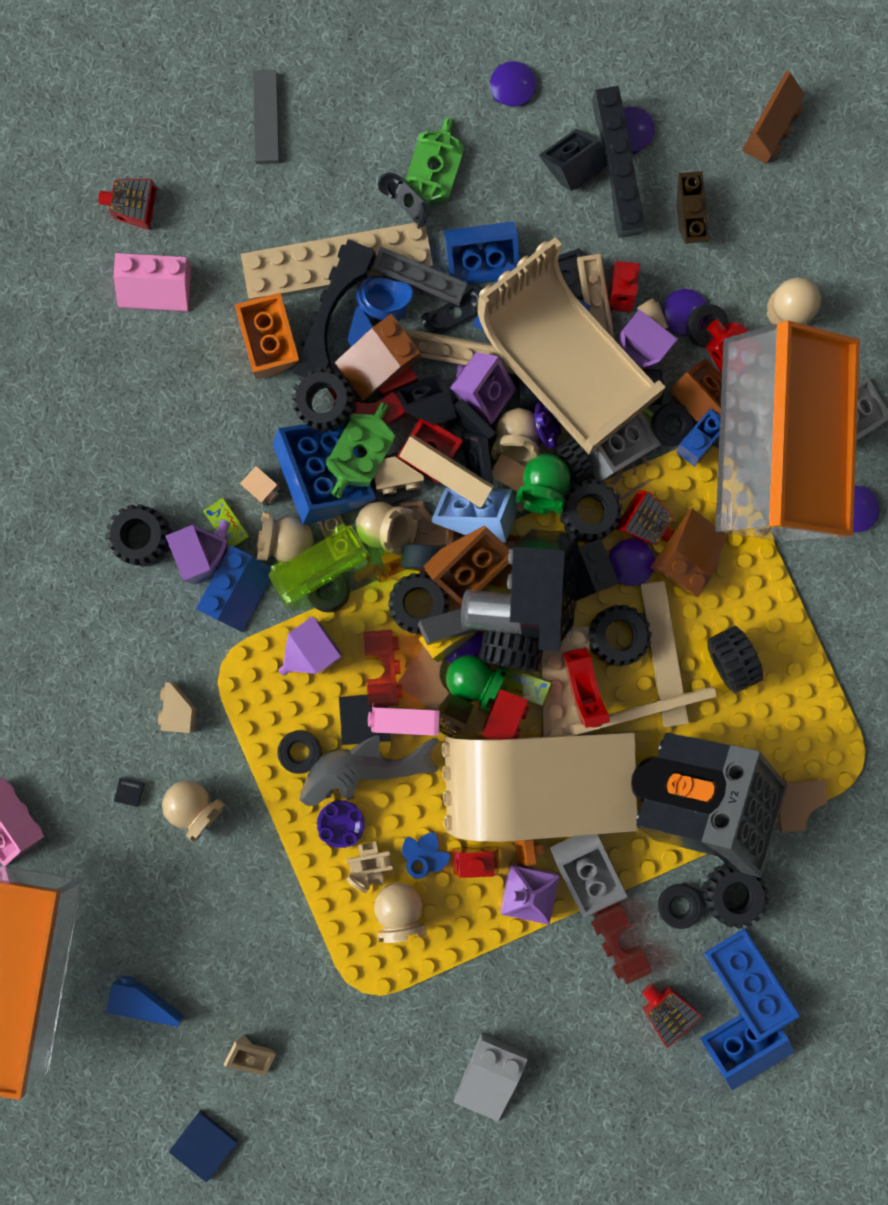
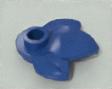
M434 832L423 835L418 842L408 836L402 846V853L407 859V872L413 878L420 879L427 876L429 872L441 871L450 859L449 853L438 851V839ZM415 862H422L423 868L416 870L414 868Z

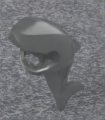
M378 735L364 740L351 750L341 749L328 752L312 766L301 790L299 800L304 805L315 806L324 799L330 798L333 794L332 789H341L339 790L341 797L350 800L355 798L353 795L359 780L407 777L413 774L436 773L438 767L431 760V754L439 740L438 738H432L425 741L411 755L402 759H386L382 757L379 751L380 736Z

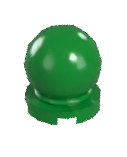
M544 453L530 460L523 471L524 486L518 489L516 502L525 503L524 509L537 514L547 515L548 511H555L556 515L561 514L565 505V499L562 495L567 492L570 486V469L565 461L555 454Z
M471 654L462 655L453 660L448 667L446 683L451 694L468 702L478 701L480 704L478 709L488 713L490 709L488 705L495 699L508 670L498 666L497 670H492L489 663L482 661L479 656Z

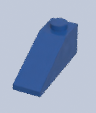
M121 976L120 979L118 978L112 983L106 1013L179 1027L182 1023L184 1016L144 984L135 982V978Z

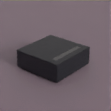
M123 777L119 778L114 802L138 807L145 783Z

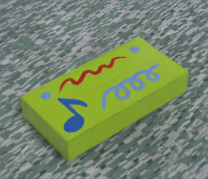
M223 497L203 510L216 530L222 519L231 523L226 533L228 535L226 539L228 548L230 545L237 547L250 538Z
M507 668L508 671L504 676L505 678L500 689L545 707L553 684Z

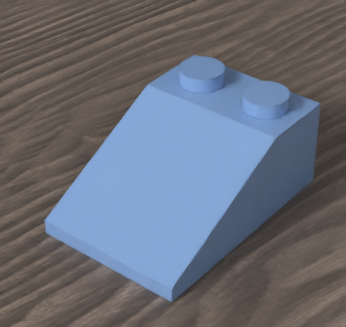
M445 488L432 517V522L464 535L485 525L503 543H506L518 512L513 489L493 488L486 502L480 508L450 488Z

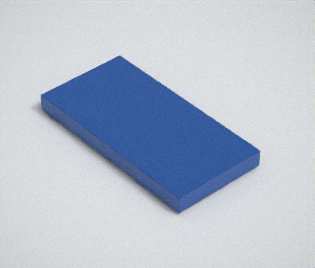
M745 928L703 953L758 1042L801 1017Z

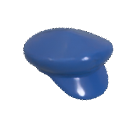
M382 276L367 277L360 282L356 293L357 302L361 309L371 317L383 320L392 314L397 321H400L405 316L408 304L413 297V289L408 283L393 281Z

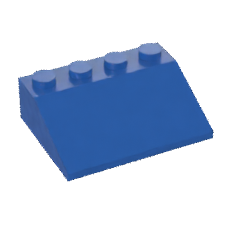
M306 424L278 428L273 447L303 525L328 520L373 502L376 499L371 484L366 487L346 486L340 498L336 497L337 493L335 496L331 494L337 483V478L327 467L326 460L330 457L346 426L343 428L337 427L338 431L335 432L328 430V433L313 430ZM355 448L353 450V453L356 457L360 458L357 449Z

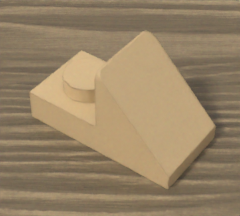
M243 1035L235 1041L224 1062V1066L265 1076L276 1053L272 1049L253 1045Z

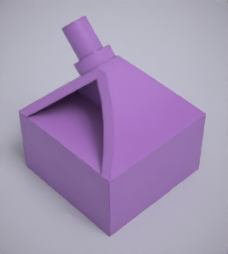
M639 309L621 331L616 342L642 370L655 369L671 350L677 338Z
M476 352L466 365H457L458 373L450 388L458 401L463 399L487 424L492 425L515 392L516 387L498 356Z
M222 519L218 529L214 530L213 534L195 525H191L166 535L183 581L193 585L214 576L228 550V542L226 540L228 535L226 533L231 524L230 522Z
M312 616L288 633L283 666L279 668V672L283 676L294 671L322 674L345 657L320 621Z
M510 862L500 906L501 915L550 925L559 881L558 872Z

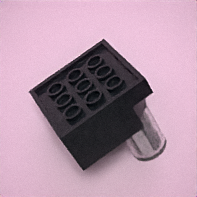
M531 529L513 546V549L509 550L508 562L512 564V574L508 575L507 588L511 589V593L478 590L465 591L461 608V624L463 629L523 635L524 637L539 638V650L559 652L574 627L579 533Z

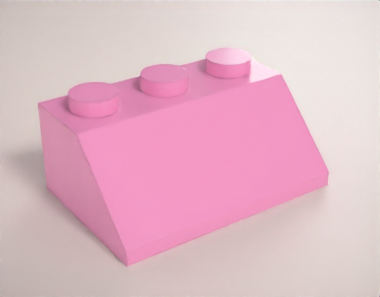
M115 253L113 277L118 308L188 312L192 268L186 257Z
M3 777L0 779V862L5 867L35 846L45 836L42 834L40 825L34 822L29 815L27 806L16 796L14 787L7 783Z

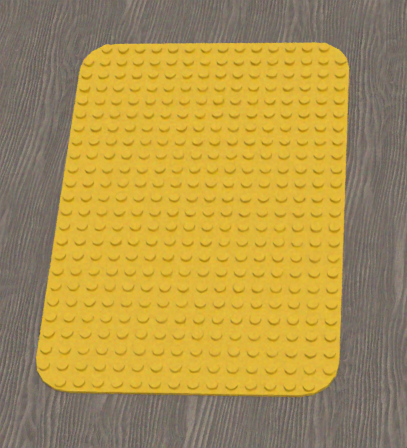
M712 447L698 465L694 467L676 453L678 449H675L648 461L650 464L648 467L645 463L637 466L635 475H633L634 468L623 472L622 476L625 478H620L615 486L609 484L615 476L605 480L604 482H606L607 487L610 488L612 486L615 489L613 491L615 495L618 490L623 496L647 479H651L652 481L639 490L649 491L673 515V520L668 526L675 531L689 509L692 508L727 535L713 576L699 597L683 593L656 571L643 583L665 581L683 693L713 687L715 688L716 697L687 704V724L663 727L661 712L592 730V734L616 733V731L635 733L637 813L642 808L644 799L650 801V790L653 784L661 776L674 774V770L662 758H658L659 744L664 739L666 732L760 751L785 782L825 779L827 800L838 796L851 787L863 770L866 749L862 732L744 475L732 457L718 448ZM636 492L622 501L619 500V504H622L620 512L622 516ZM585 498L577 505V515L584 523L594 525L599 523L604 517V509L595 499ZM548 511L547 515L532 512L514 520L509 535L521 536L522 539L531 529L566 531L564 530V524L560 521L561 514L556 515L555 511ZM614 529L612 533L602 539V542L609 557L612 548L620 541L635 538ZM660 540L657 545L647 544L653 551L655 560L667 544L663 540ZM579 541V547L588 544L589 541ZM408 569L391 576L388 575L350 592L347 603L335 612L326 613L313 608L245 638L230 649L221 663L218 677V687L223 706L335 967L346 983L362 993L378 996L400 992L547 926V924L501 915L500 906L509 863H518L515 841L466 840L454 837L445 830L444 816L447 815V806L443 802V793L446 791V781L443 780L442 770L446 765L445 757L442 754V743L445 742L446 735L439 732V736L390 733V742H380L379 751L382 757L386 759H402L411 755L425 741L438 738L439 741L431 754V760L438 767L436 773L413 774L407 777L359 780L353 795L355 798L347 800L341 797L339 792L341 789H332L333 794L331 797L324 799L315 806L304 805L299 800L309 772L304 774L291 773L281 765L278 759L280 741L286 734L296 730L308 731L318 739L321 745V757L328 752L341 749L351 750L358 745H342L339 697L387 693L388 708L430 709L396 685L423 647L419 640L423 635L412 634L400 628L391 617L388 607L390 591L393 590L395 583L401 580L400 578L409 576L411 573L420 574V572L429 575L428 572ZM619 583L616 586L577 600L575 602L574 627L589 626L590 629V623L596 615L614 605H628V607H634L638 609L637 612L644 614L640 585L626 586ZM487 584L477 595L490 597L506 596L511 598V588ZM414 590L405 599V609L409 615L415 618H423L432 611L433 598L424 590ZM448 594V598H449V611H448V612L455 611L456 609H455V607H454V604H453V602H452V600H451V598H450V596H449V594ZM312 616L317 618L345 658L322 674L294 671L292 673L289 672L285 676L281 675L279 668L283 666L288 633ZM621 621L611 623L606 630L608 644L616 650H623L630 646L633 638L630 627ZM733 626H737L746 634L763 668V681L738 693L732 692L721 679L710 657L707 646L708 638ZM485 629L481 630L482 637H484ZM590 645V655L596 683L608 714L659 700L650 647H647V653L640 657V660L630 665L615 666L600 661L597 658L598 656L591 651L592 647ZM445 659L440 667V679L449 694L438 708V711H440L439 719L452 695L446 683V673L451 663ZM489 663L492 670H497L498 666H500ZM541 663L539 667V672L531 673L522 670H517L519 672L525 673L527 675L542 680ZM478 701L470 702L474 704L473 710L464 730L457 737L490 739L481 734L489 711L485 713L479 710L480 704ZM527 701L526 705H529L530 709L526 719H521L518 728L521 729L519 738L543 737L542 706ZM301 742L295 743L290 750L291 757L296 761H304L309 755L308 747ZM335 800H347L354 803L362 811L365 819V829L361 838L354 846L335 848L320 839L317 830V818L320 811L328 803ZM638 827V831L597 834L624 891L706 855V853L655 841ZM434 832L438 839V851L449 853L450 859L441 871L429 872L424 878H413L407 872V859L402 853L403 843L408 836L418 842L423 835ZM573 836L533 839L534 844H543L545 854L535 856L537 864L528 866L556 871L559 874L550 924L580 911L550 850V847ZM377 842L379 852L389 850L393 870L383 871L384 885H380V883L372 884L367 893H364L347 881V877L351 873L347 859L360 856L358 845ZM498 847V874L495 877L459 878L453 873L452 848ZM415 862L414 868L421 870L423 868L422 862ZM394 882L406 883L419 893L423 905L422 914L418 921L426 924V936L418 938L417 934L407 935L408 941L395 943L378 942L377 932L383 926L377 921L374 906L378 893L386 885Z

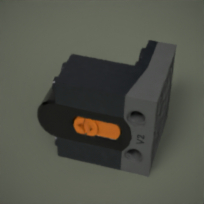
M666 732L664 739L659 744V755L643 759L636 766L632 774V792L643 803L636 816V826L655 841L718 856L733 871L761 878L786 792V782L760 751Z

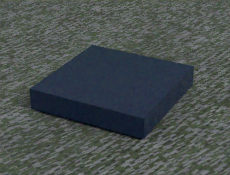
M200 1110L170 1148L169 1153L207 1183L237 1144L238 1140Z

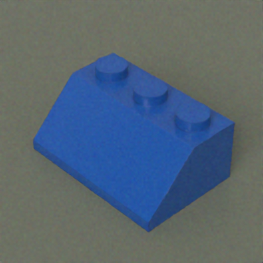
M514 221L444 230L450 276L468 284L496 281L507 262L517 267L519 262L518 233Z
M230 545L196 609L243 632L276 569Z
M741 1014L700 1038L731 1090L736 1089L795 1053L782 1029L758 1042Z

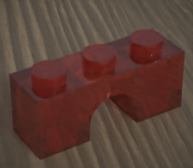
M392 629L363 632L366 659L380 660L385 664V671L379 678L366 680L368 705L370 708L399 705L398 698H403L402 684H397V674H401L400 660L395 658V651H399L398 636H394Z
M619 902L592 914L595 920L591 921V924L596 934H602L605 940L601 945L607 957L612 956L616 963L612 968L618 980L623 978L626 985L653 972L639 945L631 949H623L618 945L620 934L631 928Z

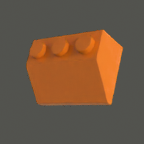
M281 292L234 305L252 372L256 380L279 374L300 362Z

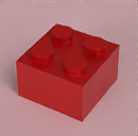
M419 419L410 436L412 434L452 460L455 459L463 446V440L440 426L432 425L422 419ZM403 446L397 458L422 474L424 478L439 485V481L400 457Z
M499 689L482 729V736L490 739L519 738L521 729L518 728L521 719H526L530 706L526 705L528 700Z

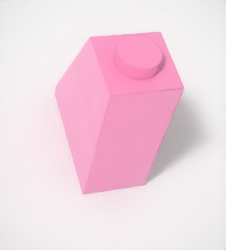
M372 707V712L368 714V727H371V731L376 733L439 736L440 711Z

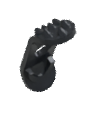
M390 172L383 174L378 180L380 192L395 200L413 218L418 229L424 227L425 223H427L425 219L430 215L428 212L430 209L428 202L401 176ZM408 193L414 198L412 207H409L406 203Z
M472 287L471 290L463 295L459 306L448 303L437 310L424 313L421 316L422 323L430 332L437 334L447 331L478 314L479 293L483 287ZM453 307H457L462 311L461 316L456 319L448 315L449 310Z

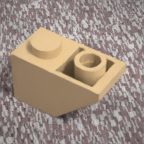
M396 457L383 459L374 476L378 493L383 492V495L395 494L397 489L406 488L407 491L417 490L421 488L420 485L425 484L422 474Z
M165 682V687L161 688L160 700L163 701V711H160L158 715V725H161V731L193 733L196 707L176 683Z

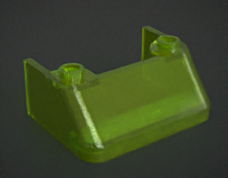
M345 523L339 525L332 530L334 534L286 563L280 561L270 567L271 572L268 576L286 608L295 609L294 603L364 560H367L369 564L373 562L352 525L346 526Z

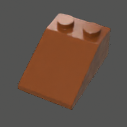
M390 314L372 327L335 364L364 401L421 360L420 351L394 316Z
M690 508L650 568L683 593L699 597L713 576L727 535L694 509Z
M484 525L440 549L423 567L434 582L464 607L470 601L472 595H477L512 561L513 551Z

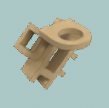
M377 842L358 845L360 856L347 859L351 870L347 881L364 893H367L372 884L380 883V885H384L383 871L393 870L389 850L379 852Z

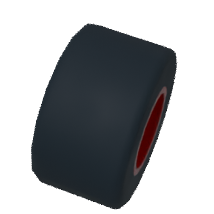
M404 544L401 567L408 570L427 572L423 566L442 547Z

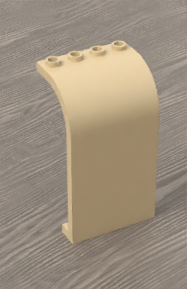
M554 237L549 242L544 241L537 247L536 252L530 257L528 255L523 257L518 262L517 267L511 272L509 270L505 271L493 286L487 285L479 293L477 310L484 332L499 355L581 447L590 454L662 395L665 386L660 380L654 384L573 295L559 268L558 257L562 244Z
M616 731V733L515 739H467L457 736H445V742L442 743V754L445 757L446 765L442 770L443 780L446 781L443 802L447 806V815L444 816V827L447 833L454 837L474 841H517L638 831L636 826L635 733Z

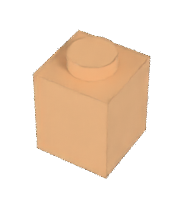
M257 466L240 483L264 506L267 502L271 504L279 495L277 491L280 487Z

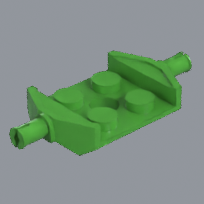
M445 117L442 130L426 131L420 134L406 177V181L428 204L449 202L459 164L465 151L462 143L451 136L454 120L450 118L449 121V117ZM431 160H438L441 166L436 170H432L428 167V163Z
M381 402L373 415L352 413L346 428L330 457L326 460L327 467L337 478V483L331 492L332 495L335 496L337 493L336 497L340 498L345 487L349 485L358 487L370 485L395 438V435L383 421L389 409L387 404L384 407V403ZM361 447L365 449L367 455L363 458H358L354 455L353 450Z

